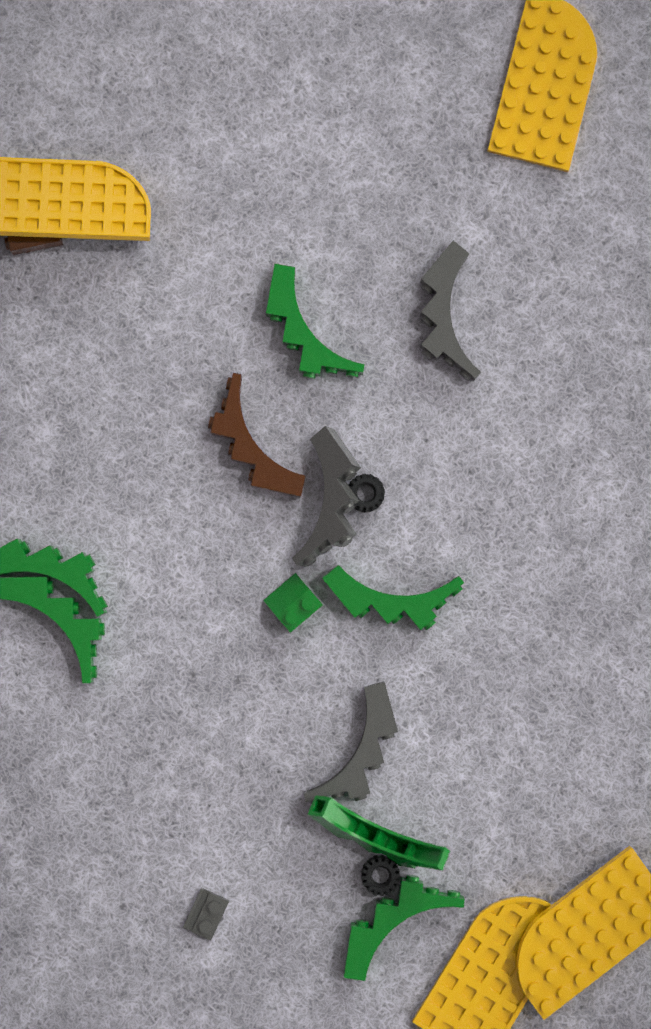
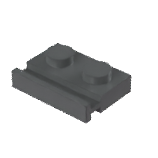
M201 887L183 928L211 941L230 900Z

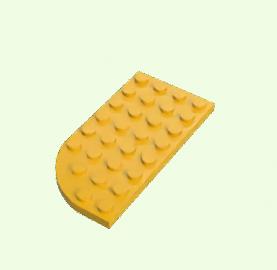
M564 0L525 1L487 152L565 172L569 171L597 61V45L592 29L584 16Z
M0 157V236L150 241L151 207L148 196L141 184L122 168L102 161Z
M631 846L625 848L536 916L526 928L517 951V976L522 991L543 1020L651 938V874Z
M514 896L499 900L484 908L470 924L412 1019V1022L422 1029H510L528 1000L520 987L517 976L516 959L519 943L531 921L552 904L536 897Z

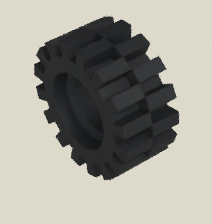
M362 474L350 481L349 487L359 500L354 505L355 510L364 513L372 512L382 504L385 497V489L379 478L374 477L372 474ZM368 485L372 487L374 496L370 501L359 499L357 491L361 486Z
M375 855L364 863L361 870V878L364 887H366L369 893L372 892L373 895L384 896V894H391L392 890L395 891L397 884L399 885L400 872L397 864L391 859L385 857V855ZM378 867H383L389 872V878L384 883H377L372 878L373 871Z

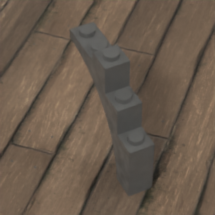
M453 240L420 280L421 288L427 294L431 295L433 293L435 295L420 313V316L423 317L421 321L430 328L432 326L435 327L421 344L420 348L423 350L421 353L427 359L431 360L433 358L437 361L443 355L444 362L451 367L455 365L460 369L459 374L468 381L470 379L475 381L481 371L471 363L461 349L451 320L450 302L453 284L461 266L469 256V253Z
M324 426L310 438L322 466L324 496L321 513L313 533L301 550L292 557L295 564L307 567L312 565L316 561V557L321 553L329 551L332 545L345 547L357 535L344 514L352 511L355 507L354 505L359 502L346 483V480L354 478L357 474L356 472L361 467L335 429Z
M384 681L364 686L366 722L361 741L355 753L343 769L334 777L313 789L304 791L306 802L311 801L312 804L315 795L338 798L344 796L345 791H348L349 799L354 798L355 801L366 799L367 794H370L364 768L368 767L370 771L381 767L380 764L384 763L378 738L382 737V740L395 737L394 733L398 732Z

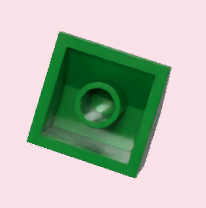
M296 573L263 600L290 633L323 606Z

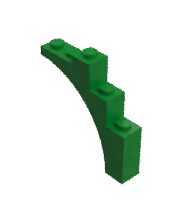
M274 264L266 317H270V321L273 322L286 320L282 341L283 345H287L286 349L298 351L299 348H303L299 373H302L305 378L315 379V376H320L321 368H323L326 373L337 374L340 371L346 372V376L353 378L363 375L365 364L353 362L332 352L309 330L296 301L295 267Z
M15 539L0 547V576L15 572H35L48 575L76 590L91 606L97 617L107 613L105 608L108 605L104 597L98 596L95 590L98 588L93 577H88L89 574L95 571L93 566L96 565L90 554L86 555L85 552H81L62 563L61 559H63L60 550L58 548L54 549L51 545L30 556L28 553L31 550L26 541L22 542L21 539Z
M339 565L322 578L354 618L357 616L362 618L370 611L368 607L372 605L387 624L390 622L395 624L403 617L401 613L404 611L419 630L423 628L428 630L436 623L434 619L437 616L432 609L438 610L447 602L444 599L450 594L453 597L463 589L461 585L464 583L457 576L449 583L430 592L402 596L385 594L368 588L354 580Z
M50 577L0 578V599L27 604L40 610L55 621L65 632L76 651L81 668L82 683H93L94 678H97V666H93V657H97V645L93 644V640H102V635H105V623H101V618L76 619V615H79L80 612L79 602H76V598H50V594L54 593V582L50 581Z
M315 795L307 814L338 838L354 840L368 852L384 854L399 866L414 869L418 866L443 871L450 850L444 846L419 841L375 824L347 809L331 797Z
M406 875V878L401 877L398 902L395 903L394 899L388 897H381V900H376L373 925H369V922L366 920H356V923L351 922L344 978L365 981L376 949L396 926L409 917L430 909L441 907L464 908V896L455 890H448L447 893L439 892V889L435 887H426V890H424L423 881L419 880V877L415 875Z

